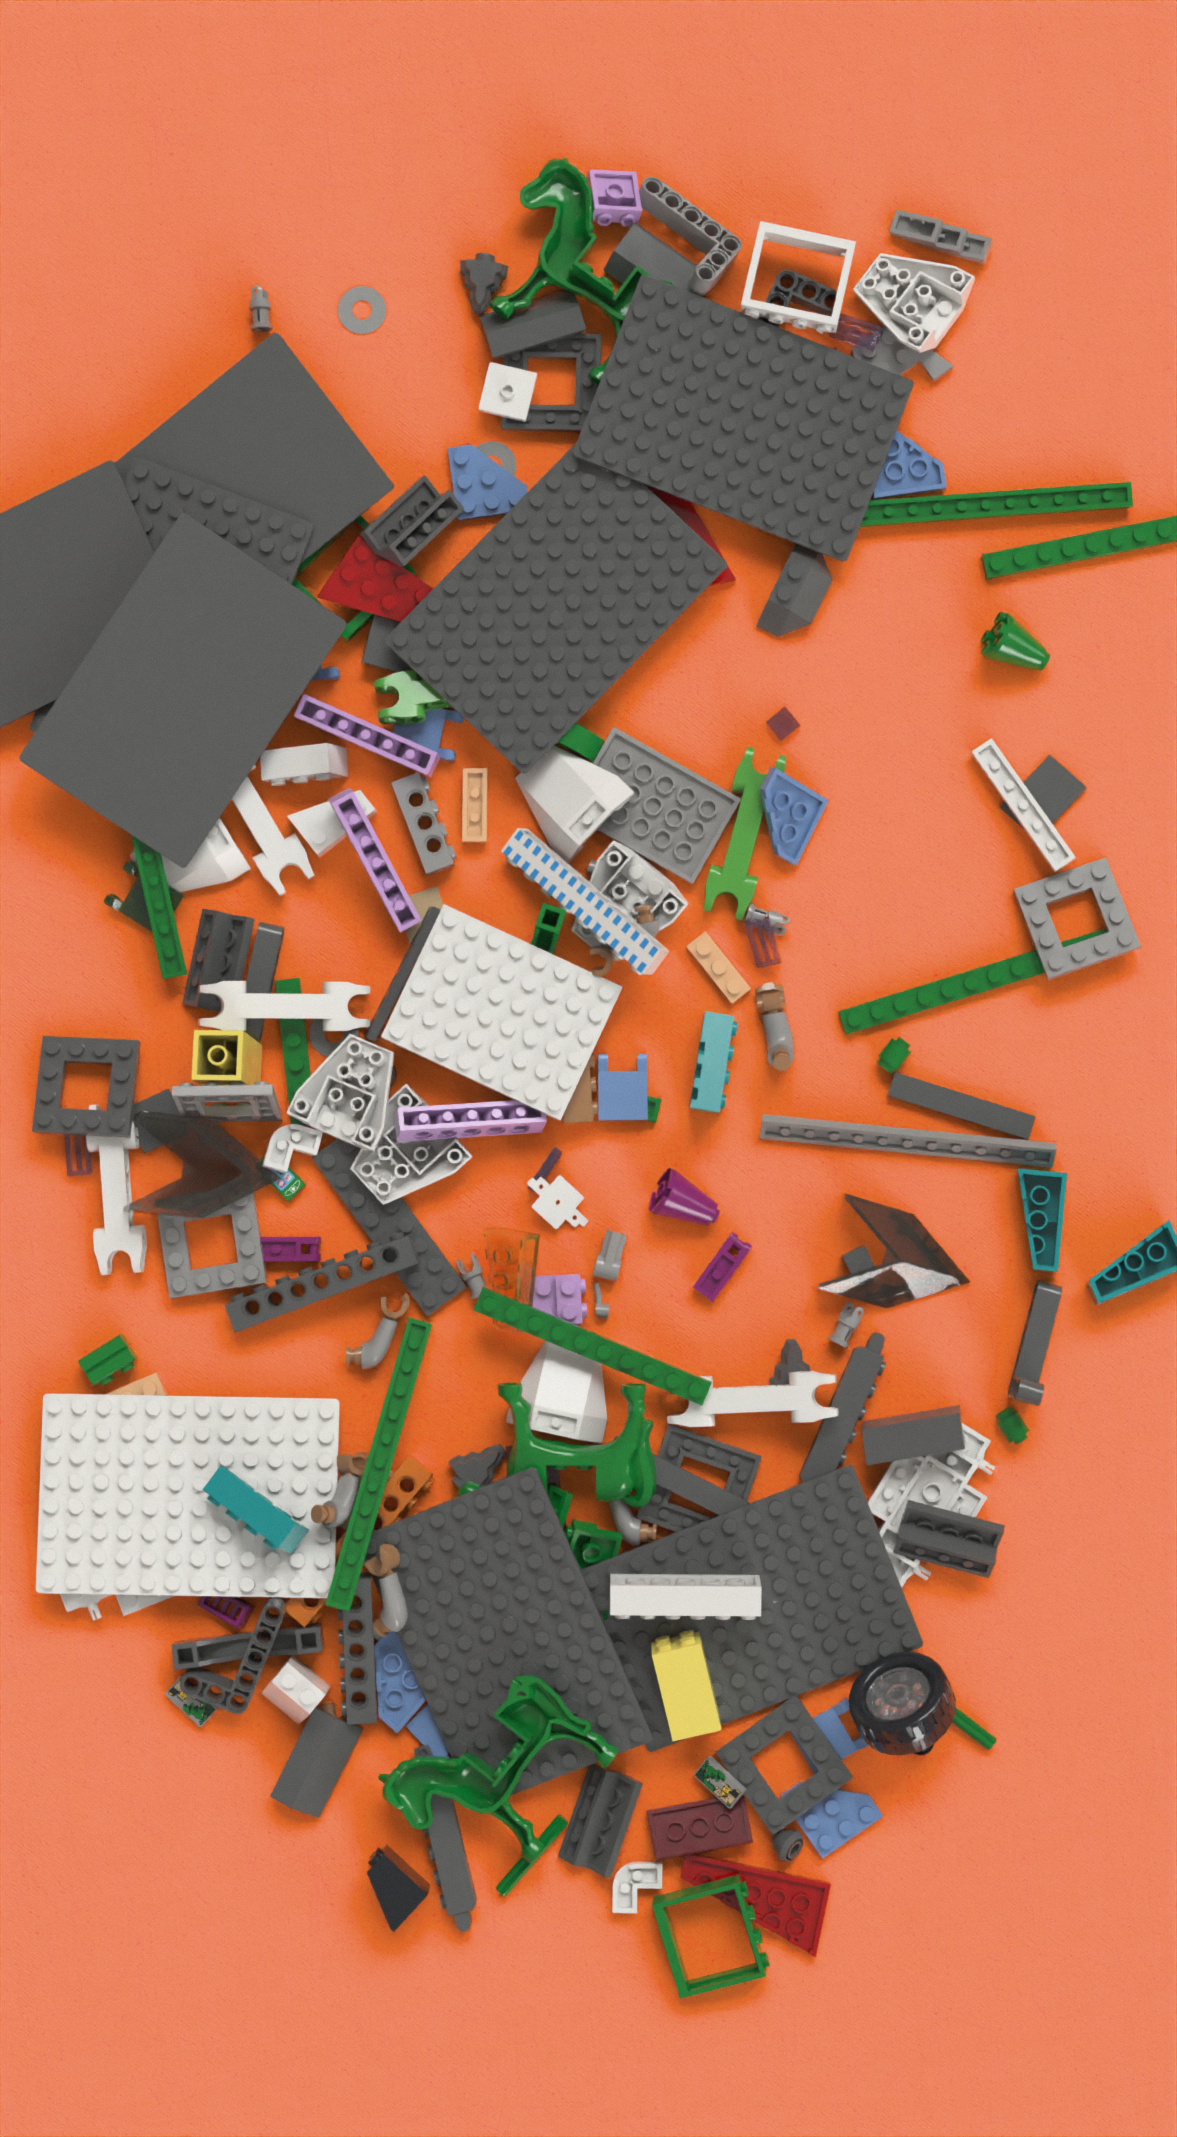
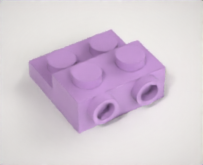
M589 169L587 178L588 184L592 189V221H597L602 226L609 225L611 222H619L622 226L630 227L634 223H638L642 213L637 173L633 171Z
M580 1274L531 1276L532 1305L534 1308L572 1324L583 1323L582 1318H587V1303H582L581 1294L586 1293L585 1279H580Z

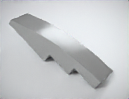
M896 210L889 230L891 235L912 243L982 264L986 263L993 242L990 237L968 233L967 229L944 224L940 219Z

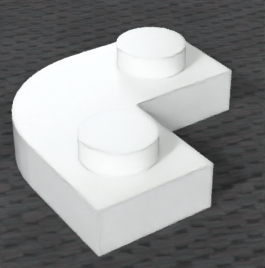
M290 1124L279 1128L269 1139L262 1166L286 1173L293 1150L311 1156L317 1155L323 1132L298 1124Z
M630 1862L617 1871L613 1879L612 1913H637V1888L662 1889V1862Z

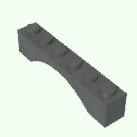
M322 1623L310 1624L305 1627L279 1628L268 1656L323 1652L325 1644ZM266 1630L259 1631L264 1637L271 1636ZM253 1632L175 1641L171 1645L174 1670L243 1659ZM258 1652L251 1653L254 1658L262 1657Z

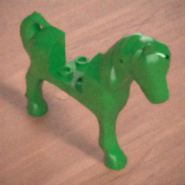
M568 158L550 159L540 171L539 176L525 185L520 191V201L524 208L530 210L539 208L556 209L553 227L544 239L538 255L537 267L518 290L506 296H496L489 303V306L500 317L508 319L514 310L527 308L531 304L532 298L541 288L547 285H554L598 307L613 324L616 342L640 277L642 275L652 276L641 267L636 266L614 295L613 283L604 276L599 278L593 274L592 267L584 262L597 239V236L593 233L594 226L592 224V189L588 184L585 174L570 164ZM660 280L662 282L675 286L671 282ZM609 357L603 365L592 368L587 375L596 386H599Z
M515 1382L497 1384L498 1395L511 1409L514 1428L513 1447L508 1458L506 1477L530 1467H535L548 1494V1465H552V1469L556 1470L567 1469V1466H577L579 1470L592 1469V1466H596L597 1501L609 1502L620 1500L632 1507L643 1508L652 1499L656 1491L657 1480L656 1464L649 1443L653 1421L644 1418L646 1411L644 1402L645 1384H621V1394L628 1403L625 1427L615 1440L604 1445L591 1446L572 1445L535 1437L530 1428L531 1404L521 1395L522 1384ZM466 1482L458 1490V1496L481 1487L477 1483ZM635 1488L636 1494L634 1496H629Z
M525 1674L519 1675L512 1680L507 1700L493 1715V1717L520 1737L511 1748L507 1756L508 1760L504 1757L496 1767V1770L479 1757L465 1753L460 1758L451 1759L442 1756H416L409 1760L401 1761L390 1774H380L378 1776V1779L384 1783L382 1789L383 1799L394 1808L400 1809L410 1826L419 1830L427 1829L431 1826L433 1821L432 1794L452 1798L465 1808L480 1814H491L507 1825L521 1844V1856L530 1864L544 1844L534 1836L533 1823L523 1818L513 1809L510 1804V1798L523 1770L534 1755L544 1745L554 1740L565 1738L577 1741L594 1752L597 1764L602 1768L606 1769L612 1762L619 1749L615 1745L607 1743L600 1733L592 1731V1722L575 1717L547 1682L537 1676ZM520 1691H522V1692L525 1693V1694L517 1695L518 1692H520Z

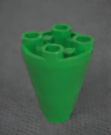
M1002 611L997 614L992 629L990 631L986 630L980 640V643L984 644L981 654L987 659L1039 671L1045 668L1050 659V654L1046 652V648L1011 614Z

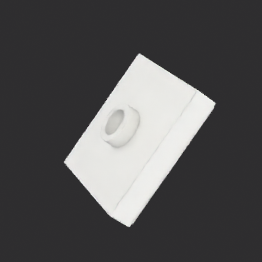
M490 362L478 411L526 422L537 373Z

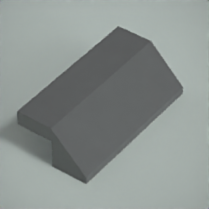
M634 223L615 248L603 271L623 284L634 268L639 266L653 278L671 282L677 288L693 293L689 288V281L697 265L637 223Z
M566 290L533 299L527 308L514 310L508 319L500 317L494 311L479 316L493 359L586 331L576 296Z
M423 475L359 534L375 554L403 567L458 516L464 508L450 489L439 494L426 475Z
M202 909L182 1002L183 1005L217 1012L221 1011L222 1004L219 997L210 993H199V985L215 984L221 981H242L255 921L254 918Z
M960 1405L863 1421L862 1434L866 1465L965 1449Z
M908 1500L902 1514L893 1553L989 1578L996 1562L997 1547L1004 1534L1005 1525Z
M316 1706L270 1797L291 1809L319 1818L364 1728L357 1724L347 1725L346 1718H337Z
M598 1764L589 1765L558 1857L574 1866L587 1867L603 1877L611 1878L643 1783L621 1772L609 1768L604 1769Z

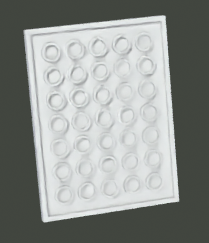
M444 904L381 1038L561 1121L621 992L622 986L600 976H595L590 971Z

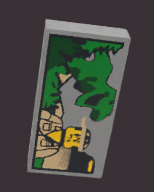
M181 1675L165 1695L201 1728L218 1707L184 1694L180 1689V1681L183 1676Z
M711 1755L705 1759L694 1774L729 1809L736 1804L747 1790Z

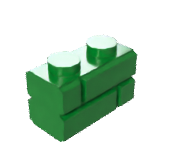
M120 1334L84 1356L78 1362L92 1385L100 1383L102 1387L114 1380L112 1375L117 1371L121 1370L123 1374L135 1366L133 1361L137 1360L138 1357L126 1337Z

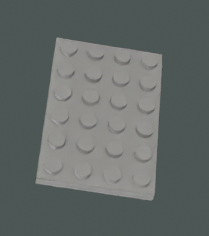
M613 727L593 764L619 776L635 793L619 810H614L598 827L597 831L693 885L740 803L741 798Z

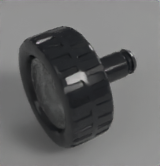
M917 1652L893 1653L872 1662L854 1681L848 1699L850 1714L863 1740L874 1750L888 1755H908L914 1753L923 1756L930 1753L934 1743L951 1726L956 1712L955 1694L944 1670L934 1659Z

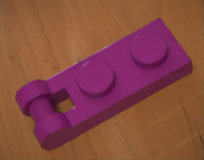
M733 1231L693 1285L694 1289L712 1302L752 1248V1245L747 1241L744 1243L738 1239V1235ZM731 1246L739 1251L736 1257L728 1253Z
M260 1237L264 1262L321 1261V1254H319L321 1237ZM302 1244H309V1254H302Z

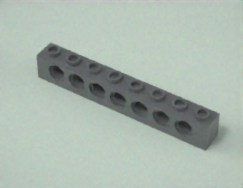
M400 1232L390 1236V1242L381 1244L379 1240L366 1245L367 1251L358 1253L357 1249L343 1254L345 1259L338 1262L335 1261V1258L322 1262V1268L313 1271L312 1267H308L298 1271L299 1276L290 1279L289 1275L275 1280V1286L267 1288V1285L264 1284L253 1288L254 1294L245 1297L244 1293H240L230 1297L231 1302L226 1304L225 1308L234 1332L236 1333L421 1262L411 1234L404 1236V1233ZM387 1248L395 1250L397 1254L395 1261H388L385 1258V1250ZM364 1257H369L373 1260L374 1266L372 1270H366L362 1266ZM341 1266H347L350 1269L351 1275L348 1279L340 1276L339 1269ZM319 1274L327 1277L328 1284L326 1287H320L317 1284L316 1278ZM296 1283L304 1286L305 1293L303 1296L295 1294L294 1285ZM273 1292L281 1294L282 1302L280 1305L272 1302L271 1294ZM251 1300L259 1304L258 1313H252L249 1310L248 1304Z

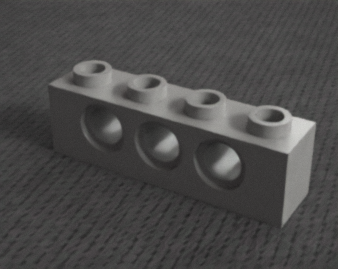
M419 772L391 782L427 876L455 866L453 860L457 857L453 846H447L444 837L448 836L444 823H438L435 814L439 813L435 800H429L427 791L431 789L426 776L421 778ZM413 795H421L423 797V803L420 806L414 807L410 804V799ZM424 817L432 820L431 827L426 830L421 829L418 825L420 819ZM432 840H438L441 843V848L437 852H430L427 849L428 843Z

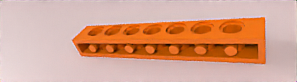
M412 1454L407 1457L387 1481L377 1515L382 1520V1527L401 1520L402 1518L398 1516L404 1508L408 1511L417 1501L414 1497L420 1489L424 1492L433 1482L430 1478L433 1472ZM404 1478L411 1479L414 1482V1489L411 1491L403 1490L401 1480ZM389 1497L395 1498L398 1501V1508L395 1510L386 1508L385 1499ZM346 1532L336 1543L335 1569ZM290 1598L286 1602V1612L304 1627L308 1623L313 1625L322 1615L319 1610L326 1603L327 1598H319V1602L316 1605L309 1604L306 1598Z

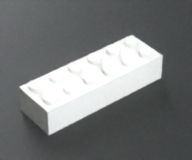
M610 1574V1615H615L617 1619H628L630 1615H638L642 1619H654L655 1616H665L666 1619H680V1616H690L691 1619L701 1620L705 1619V1616H715L719 1620H728L730 1616H741L743 1620H754L756 1616H761L762 1587L760 1576Z

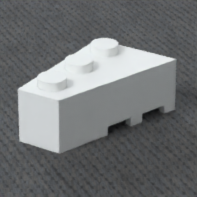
M330 743L264 750L260 756L261 779L271 782V786L285 785L286 781L307 783L308 780L314 779L316 781H325L331 778L348 777L347 748Z
M361 790L354 792L367 818L369 819L375 815L377 811ZM329 801L287 816L319 857L347 836Z

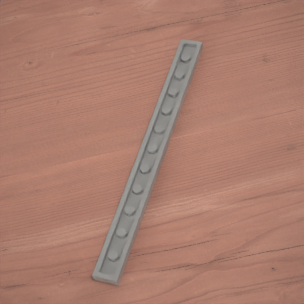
M762 1114L760 1139L1053 1167L1057 1151L1056 1143L767 1114Z

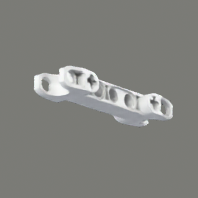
M247 776L233 796L232 801L262 850L261 853L252 857L263 878L281 896L286 891L279 876L285 866L295 865L299 867L308 880L314 877V873L309 864L307 853L296 834L294 833L284 839Z
M221 981L215 984L199 985V993L216 995L221 1000L222 1008L220 1013L213 1018L198 1019V1026L219 1030L246 1031V1018L323 1019V1031H349L355 1028L370 1027V1019L353 1017L347 1007L348 1001L354 995L370 994V986L357 985L350 982H323V994L247 993V981Z
M89 1105L90 1110H101L100 1105ZM133 1120L131 1138L86 1136L88 1151L99 1152L105 1228L94 1229L93 1243L101 1275L111 1274L113 1257L120 1250L130 1256L134 1273L144 1272L147 1251L146 1229L144 1225H134L128 1149H138L140 1145L139 1139L136 1137H139L138 1128L135 1127Z
M798 1371L788 1373L789 1384L713 1388L712 1376H700L712 1382L703 1405L688 1400L689 1406L686 1412L667 1416V1424H678L688 1427L715 1426V1414L791 1411V1423L815 1422L824 1418L836 1417L839 1415L838 1408L822 1407L817 1403L814 1395L819 1385L837 1382L836 1374H825L815 1371Z

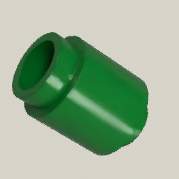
M900 1037L897 1040L891 1038L878 1055L880 1058L876 1063L891 1074L895 1069L898 1071L911 1054V1051L908 1050L911 1045Z
M1012 1406L995 1415L997 1419L996 1424L1008 1443L1014 1442L1016 1445L1028 1438L1026 1433L1030 1430L1019 1412L1014 1410Z

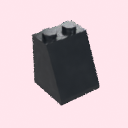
M386 1845L383 1849L378 1847L369 1857L367 1875L388 1925L395 1932L427 1897L430 1884L394 1850Z

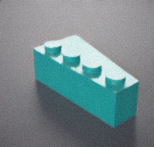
M704 1012L689 1109L718 1114L720 1109L725 1107L726 1095L723 1094L724 1084L728 1085L730 1070H726L727 1061H732L734 1046H730L731 1036L736 1037L738 1022H734V1016Z
M1018 1168L1033 1269L1058 1272L1067 1173Z
M1170 1220L1086 1282L1095 1306L1177 1272V1235Z
M221 1465L203 1488V1491L209 1494L207 1499L217 1507L220 1504L226 1507L228 1510L225 1513L235 1521L241 1519L247 1523L244 1528L255 1536L260 1533L265 1537L263 1542L273 1550H276L278 1547L292 1554L309 1531L307 1527L293 1521L292 1516L279 1507L272 1505V1501L259 1492H255L253 1487Z

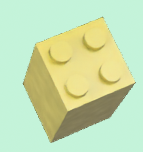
M194 1030L191 1080L201 1086H204V1083L215 1082L219 1086L229 1085L231 1082H242L244 1085H254L255 1082H261L262 1045L246 1032L239 1030Z
M686 1630L679 1633L680 1636L673 1638L661 1636L656 1638L655 1642H651L652 1658L672 1741L721 1730L720 1715L699 1631Z

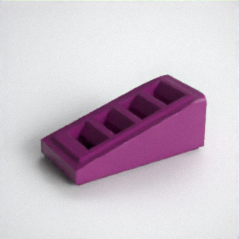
M201 1596L197 1604L198 1606L237 1629L246 1626L255 1606L239 1597L216 1596L211 1606L208 1603L212 1596ZM222 1598H224L225 1601L221 1609H217ZM231 1603H233L234 1606L230 1614H227L226 1612L228 1611ZM242 1608L238 1618H235L239 1609Z

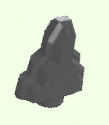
M477 253L475 259L460 260V274L464 276L465 287L470 291V303L474 314L483 315L491 302V295L499 290L501 281L506 279L509 268L507 265L495 262V256L487 253Z
M786 1339L781 1350V1362L775 1366L774 1376L769 1379V1385L789 1384V1372L810 1371V1366L803 1361L802 1350L796 1339Z
M501 1444L487 1447L480 1453L470 1452L464 1457L457 1455L448 1462L456 1474L451 1479L459 1489L469 1481L477 1483L480 1487L488 1485L494 1479L493 1470L501 1464L506 1450Z

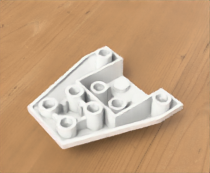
M880 253L853 288V292L900 343L921 353L936 348L963 312L975 281V276L952 265Z
M555 745L528 773L523 774L520 772L515 778L550 847L568 864L585 847L583 843L612 812L619 810L635 793L619 776Z
M220 817L187 867L181 868L161 855L170 895L176 892L180 893L230 882L251 869ZM134 850L130 854V857L134 862L136 868L138 869V864Z
M614 840L598 858L589 881L635 922L638 912L634 910V907L652 904L650 913H653L654 919H659V931L672 924L689 904L676 885L640 854ZM575 919L571 931L590 947L605 946L611 949L610 945L607 943L603 944L594 937L595 932L590 928H584Z
M349 1034L296 1091L286 1113L323 1133L358 1148L374 1151L385 1129L394 1052Z
M407 1084L388 1100L385 1129L375 1150L370 1151L361 1148L350 1168L383 1205L454 1174L473 1157L459 1138L396 1141L394 1117L397 1108L429 1106Z
M545 1341L520 1382L522 1384L521 1395L531 1404V1430L577 1440L602 1443L607 1423L602 1364ZM509 1407L506 1422L513 1424L512 1413Z

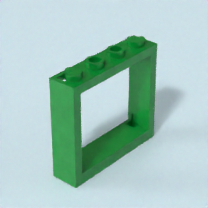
M359 516L300 564L292 584L294 587L321 604L296 578L354 522L364 530L369 523L362 516ZM408 563L403 566L407 571L417 576L416 571ZM360 611L346 625L340 637L348 643L372 620L374 614Z
M739 1874L653 1897V1910L680 1999L766 1977L767 1967L770 1966L767 1952H762L760 1944L763 1943L761 1931L759 1928L755 1929L753 1920H756L753 1905L748 1906L746 1899L749 1896L746 1882H741ZM734 1889L756 1963L689 1980L667 1906Z

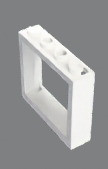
M760 221L740 312L756 319L759 317L767 318L770 322L776 324L786 322L799 329L809 327L816 329V331L822 334L823 332L836 333L856 241ZM764 240L845 258L832 317L750 299Z

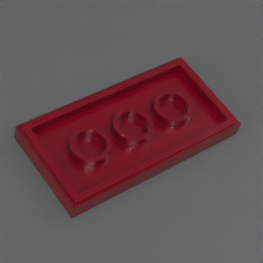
M744 1794L731 1809L716 1797L647 1811L656 1861L753 1843Z

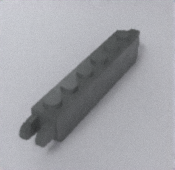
M873 1332L865 1347L857 1346L853 1348L828 1406L838 1408L839 1415L822 1420L799 1473L802 1482L834 1471L838 1465H843L847 1456L844 1449L847 1443L851 1444L857 1432L854 1426L857 1420L861 1421L867 1409L863 1405L867 1397L871 1399L876 1389V1385L873 1382L876 1375L881 1376L886 1362L883 1361L885 1356L880 1354L885 1341V1337L881 1333Z
M429 1745L419 1746L414 1749L415 1757L433 1756ZM432 1794L433 1821L429 1828L423 1829L425 1837H430L431 1846H428L429 1857L431 1861L436 1862L437 1870L434 1871L436 1885H441L443 1894L440 1895L442 1909H447L448 1916L454 1915L456 1927L460 1931L466 1932L470 1929L472 1923L470 1911L476 1905L477 1896L453 1799Z

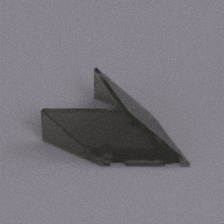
M141 1110L134 1115V1120L183 1161L182 1175L180 1179L124 1206L123 1212L204 1218L281 1178L268 1168L263 1167L261 1160L237 1139L230 1136L215 1120Z
M842 1194V1198L849 1203L885 1246V1254L880 1265L823 1283H816V1288L883 1308H889L970 1283L969 1279L914 1214L850 1194Z

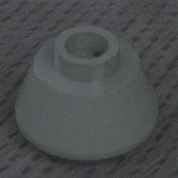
M790 1829L779 1830L773 1835L771 1840L772 1848L782 1862L793 1860L801 1851L804 1843L802 1834Z

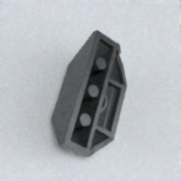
M795 544L756 627L779 637L812 623L832 582V577L823 554Z

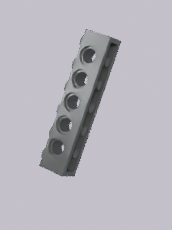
M361 1572L354 1595L358 1596L361 1602L356 1605L352 1604L350 1612L337 1609L338 1621L343 1620V1629L338 1630L339 1645H344V1653L339 1654L340 1669H345V1677L340 1678L341 1693H346V1701L341 1702L342 1717L347 1716V1725L377 1723L371 1573ZM353 1620H358L362 1623V1626L354 1629L349 1626V1623ZM354 1644H359L363 1647V1650L356 1653L351 1651L350 1647ZM355 1668H360L364 1671V1674L354 1676L351 1671ZM361 1692L365 1697L362 1700H355L352 1695Z

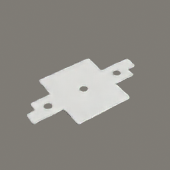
M558 1175L551 1184H548L542 1177H539L537 1181L531 1178L527 1182L540 1195L531 1207L555 1229H558L565 1220L574 1227L578 1224L584 1227L589 1220L576 1209L584 1197L561 1175ZM574 1215L577 1216L576 1220H573Z

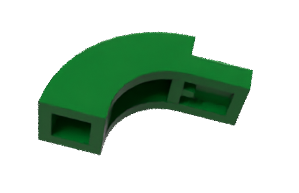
M575 723L557 744L581 758L594 762L605 741Z
M542 903L531 945L554 955L566 910Z

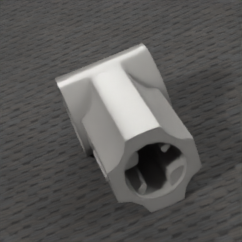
M606 1230L593 1276L617 1281L622 1263L620 1259L627 1235Z

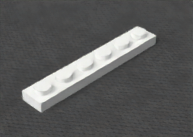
M989 739L973 750L971 755L1052 870L1057 872L1075 860V855L993 739Z

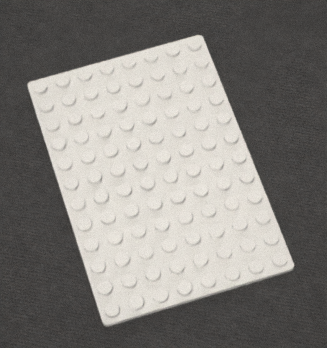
M45 1394L43 1396L36 1591L38 1593L327 1598L335 1572L336 1528H326L322 1523H314L311 1519V1510L315 1505H323L325 1502L332 1500L337 1488L339 1400L329 1398ZM220 1465L253 1487L255 1492H259L272 1501V1505L279 1507L292 1516L293 1521L301 1525L303 1524L309 1529L292 1554L278 1547L276 1550H273L263 1542L265 1537L260 1533L257 1536L253 1535L244 1528L247 1523L241 1519L235 1521L225 1513L228 1510L222 1504L217 1507L207 1499L209 1494L203 1491V1488Z

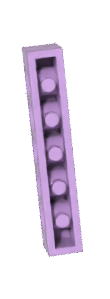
M303 694L294 714V717L430 778L441 757L439 753L306 694Z
M348 788L329 798L328 801L395 927L399 932H402L422 921L353 790Z
M516 1100L397 1108L394 1117L397 1142L542 1133L547 1122L546 1114Z

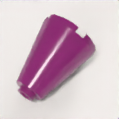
M668 1168L657 1182L660 1186L657 1192L653 1191L648 1207L650 1212L706 1226L717 1220L720 1210L717 1209L718 1204L675 1169Z

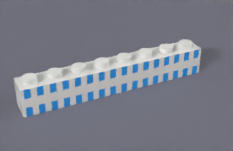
M517 828L501 850L507 856V862L514 867L519 866L524 871L523 875L528 880L534 883L537 882L542 886L541 891L551 898L554 897L560 902V908L566 910L567 913L572 912L577 917L576 921L581 926L587 929L590 928L595 932L594 937L598 941L610 945L613 948L612 952L618 958L626 959L631 964L630 968L639 975H652L670 952L529 829Z

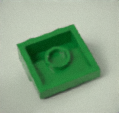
M574 1519L571 1526L567 1525L564 1530L580 1569L616 1556L623 1538L619 1532L598 1529L596 1523Z

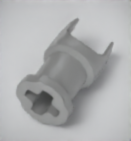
M256 285L251 289L249 303L253 319L251 331L269 332L273 330L269 319L271 303L268 301V293L261 286Z
M750 903L744 923L763 927L764 931L784 935L786 928L782 925L789 924L790 919L788 916L771 909L766 911Z
M471 1253L470 1256L474 1265L472 1271H467L460 1259H457L456 1263L463 1281H466L472 1294L470 1297L473 1300L479 1297L483 1286L488 1287L483 1278V1269L477 1256Z
M852 1302L846 1303L837 1319L838 1324L835 1331L828 1339L848 1348V1341L853 1331L857 1330L861 1322L860 1320L864 1314L863 1308L856 1307L854 1309Z

